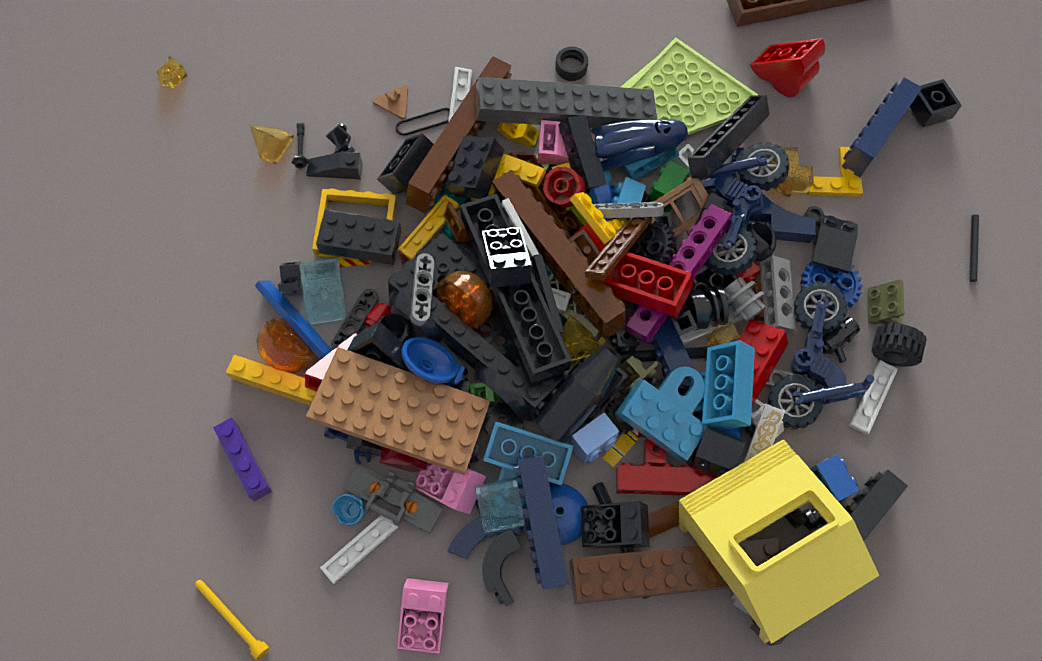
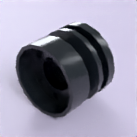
M721 286L705 288L704 293L701 289L690 291L686 303L698 327L693 331L707 329L709 323L712 327L727 325L729 321V307L725 292Z

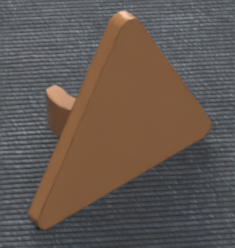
M404 85L400 88H395L393 91L386 92V94L374 98L373 103L397 117L405 119L408 86Z

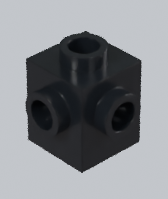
M626 326L614 333V335H611L612 347H614L616 352H621L622 355L632 354V351H635L637 345L640 344V339L629 334Z

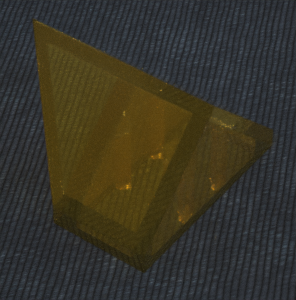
M250 125L260 158L276 164L294 138V135L279 128Z
M569 314L560 335L571 360L574 361L587 357L592 352L594 354L598 352L599 348L593 334L575 317Z

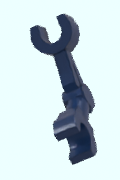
M329 427L325 428L324 437L330 439L340 438L347 442L348 434ZM354 451L356 465H361L360 457H365L367 462H370V454Z

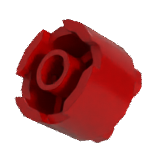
M556 167L545 176L546 180L543 191L546 197L558 206L564 208L572 207L574 204L570 201V198L577 193L584 192L585 194V184L582 177L571 168ZM564 184H566V185H567V186H566V189H565V190H562V189H563L562 186H563Z

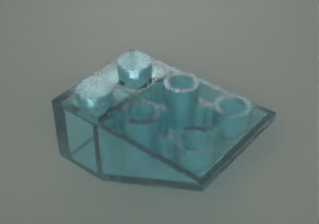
M334 258L300 263L308 323L315 324L346 319L347 312L339 259Z

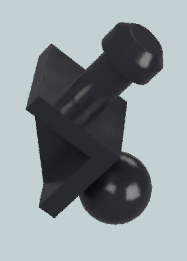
M338 124L326 135L336 145L334 153L356 152L352 146H348L351 136L346 132L347 127L344 124Z

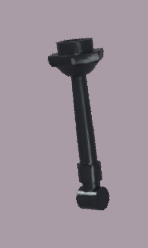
M304 122L296 124L298 155L294 156L291 161L296 168L300 169L306 167L309 163V159L303 156Z

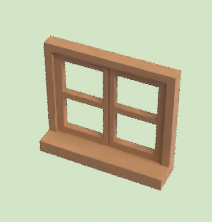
M691 176L686 178L685 182L654 201L663 203L664 207L670 204L681 225L672 230L675 232L674 236L683 231H686L689 236V227L695 224L700 212L685 221L673 201L689 190L701 210L707 200L708 194L699 178H691ZM652 217L651 222L653 224V222L656 221L654 217Z

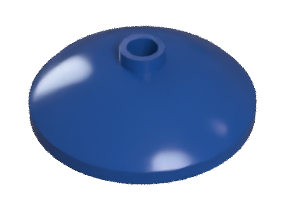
M424 337L410 338L404 343L401 355L404 363L413 374L432 383H446L454 379L457 374L458 364L453 354L443 345Z
M551 484L549 487L561 545H566L576 541L582 535L581 506L588 504L583 495L575 488L566 484H562V486ZM561 508L564 513L558 515L556 509Z

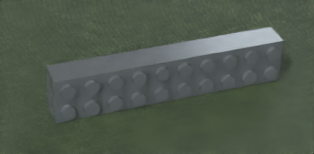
M478 77L475 87L476 121L541 125V120L562 122L567 117L586 115L589 128L617 122L657 119L654 91L650 89Z

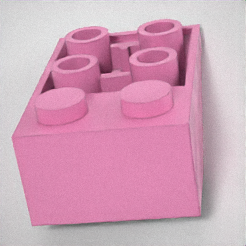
M541 120L537 163L561 165L569 162L558 124L561 122Z
M427 463V470L420 471L416 479L415 489L457 511L470 514L486 476L468 467L465 475Z
M406 579L403 587L397 649L440 654L449 583Z

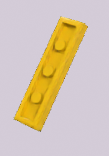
M444 195L398 248V252L412 260L420 249L426 248L429 242L447 223L444 213L448 202L452 203L455 211L460 208V204Z

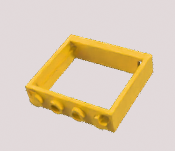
M334 188L322 189L312 247L315 257L346 258L321 254L316 245L328 201L388 206L387 219L395 220L397 210L396 195L390 193L377 194L371 191L356 192L354 190L341 191Z

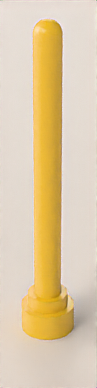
M202 580L196 581V588L250 646L249 650L252 657L256 661L261 659L269 651L270 647L264 641L256 640Z

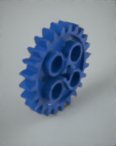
M810 262L801 274L803 278L800 283L804 284L802 288L804 286L807 287L810 283L816 284L815 280L824 284L831 283L833 287H838L840 292L845 295V301L848 303L847 309L852 308L859 300V296L862 294L860 289L863 287L862 284H859L862 278L856 277L859 271L853 272L852 270L854 265H851L849 274L811 264ZM816 296L815 299L819 301L821 300V297ZM833 305L827 307V308H828L829 310H831V311L834 310V306H833Z

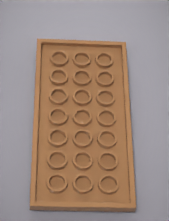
M337 347L307 412L306 419L465 475L490 401L441 383L425 381L408 371Z

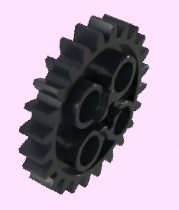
M654 221L653 224L650 223L627 252L667 265V261L673 260L670 255L676 253L672 250L677 247V244L674 243L677 240L674 236L675 232L660 221L658 223Z

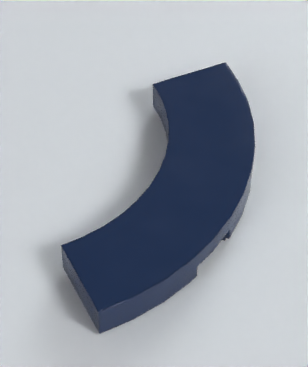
M496 512L481 516L466 525L456 535L447 551L467 559L474 547L491 535L502 534L511 528L515 535L521 537L527 520H525L523 514L514 512Z

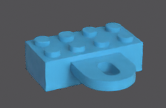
M738 340L707 348L706 372L700 373L705 384L704 395L693 411L695 413H703V425L717 430L751 426L754 347ZM689 378L688 381L685 383V385H687V386H691V384H692V381H691L690 378Z
M679 367L668 373L658 389L645 380L636 381L615 415L677 460L687 461L703 437L707 427L692 415L704 395V380L695 369ZM687 376L691 379L692 384L686 394L681 396L678 393V387Z
M495 421L483 461L502 467L495 488L498 504L508 512H523L524 499L520 497L519 501L515 504H511L508 501L511 485L515 482L521 483V479L516 477L514 464H517V459L543 455L548 481L562 486L574 446Z

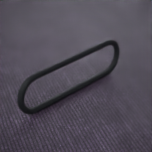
M440 108L431 112H427L418 116L401 120L396 124V132L404 136L428 128H432L444 123H448V120H445L406 133H402L398 130V126L401 123L414 120L423 116H427L436 112H440L443 110L450 111V108Z

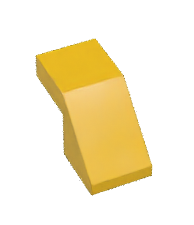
M500 122L497 131L508 140L530 147L535 146L540 133L532 124Z

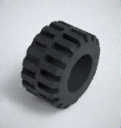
M898 323L883 324L876 329L871 352L878 360L890 365L900 367L916 366L922 362L927 337L922 331L908 325Z

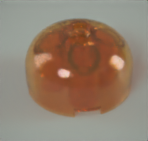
M456 271L446 276L437 284V294L440 302H445L447 308L469 327L477 329L490 317L493 309L492 295L487 285L477 275L468 271Z
M272 318L271 321H266L257 335V350L261 358L274 369L288 373L299 372L305 369L316 356L282 318Z

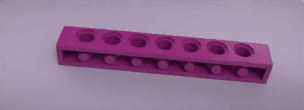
M712 204L707 210L705 209L701 214L698 224L693 225L688 238L682 241L677 254L672 255L671 258L673 260L669 261V266L692 273V278L694 279L728 230L732 220L731 213ZM687 256H693L691 259H686ZM638 304L635 314L628 318L626 327L629 334L649 344L668 317V314ZM646 316H650V317H651V318H650L649 320H647V321L642 320V319H643L644 317H646Z

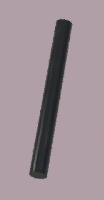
M977 214L971 216L970 282H977L979 215Z

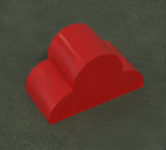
M823 38L769 45L750 64V67L759 78L771 81L773 87L780 94L786 97H795L819 73L820 64L818 59L825 52V43Z

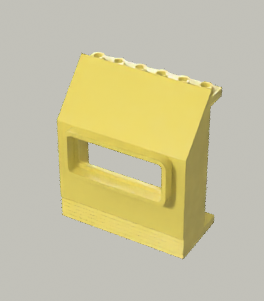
M781 440L679 500V528L683 533L689 531L760 627L759 637L764 644L768 641L771 644L880 576L853 518L803 460L788 446L785 440ZM807 502H810L828 523L759 566H755L739 545L740 542Z

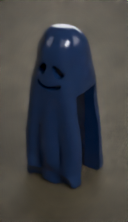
M676 119L624 121L593 128L597 156L603 171L673 150L681 146L688 137L686 124Z

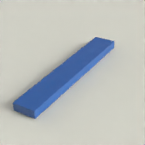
M270 280L258 281L255 284L258 291L320 360L333 351Z

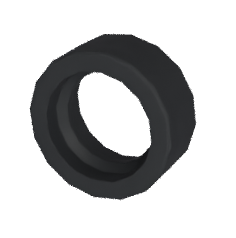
M574 46L563 48L558 52L556 56V72L562 79L576 81L585 76L588 69V56L586 52ZM567 58H575L582 63V66L575 70L568 69L562 65V61Z

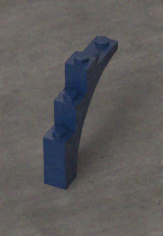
M738 147L735 150L734 154L730 156V163L736 160L739 161L744 148ZM762 193L764 210L757 216H751L749 221L765 222V225L774 230L776 240L811 243L816 235L815 218L789 212L776 205Z

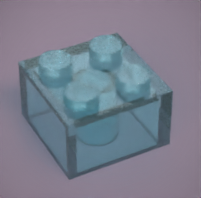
M516 478L475 486L484 534L525 526Z

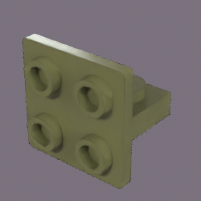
M899 279L868 288V322L886 321L888 323L902 324L901 316L905 314L903 281Z
M633 356L622 362L618 367L628 374L627 380L629 383L619 393L621 395L626 392L629 393L636 381L651 377L657 371L655 367L659 363L655 361L643 368L642 362Z

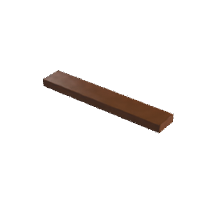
M630 217L587 268L585 278L604 281L652 222V217Z

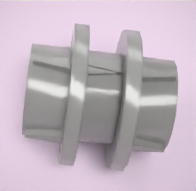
M740 277L724 289L728 307L732 305L736 309L732 314L733 318L741 315L748 322L766 307L760 300L764 293L761 291L755 294L752 290L756 285L754 281L747 284Z

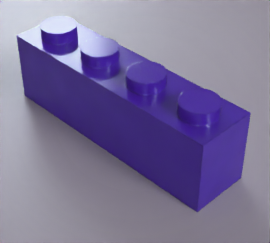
M230 418L213 427L249 498L255 502L271 493L272 489L238 424Z

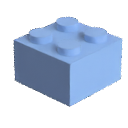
M602 413L572 435L570 445L574 446L573 451L583 464L588 461L592 463L603 450L607 452L615 446L619 430L608 416Z

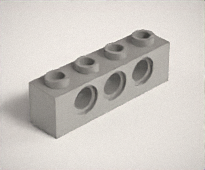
M772 255L760 262L762 292L764 293L763 304L766 306L763 309L764 324L784 330L787 334L796 330L790 260Z

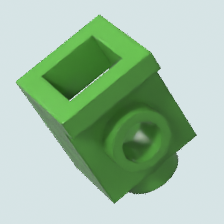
M484 383L470 384V394L489 400V404L500 402V397ZM485 391H486V398L483 397V393H484Z

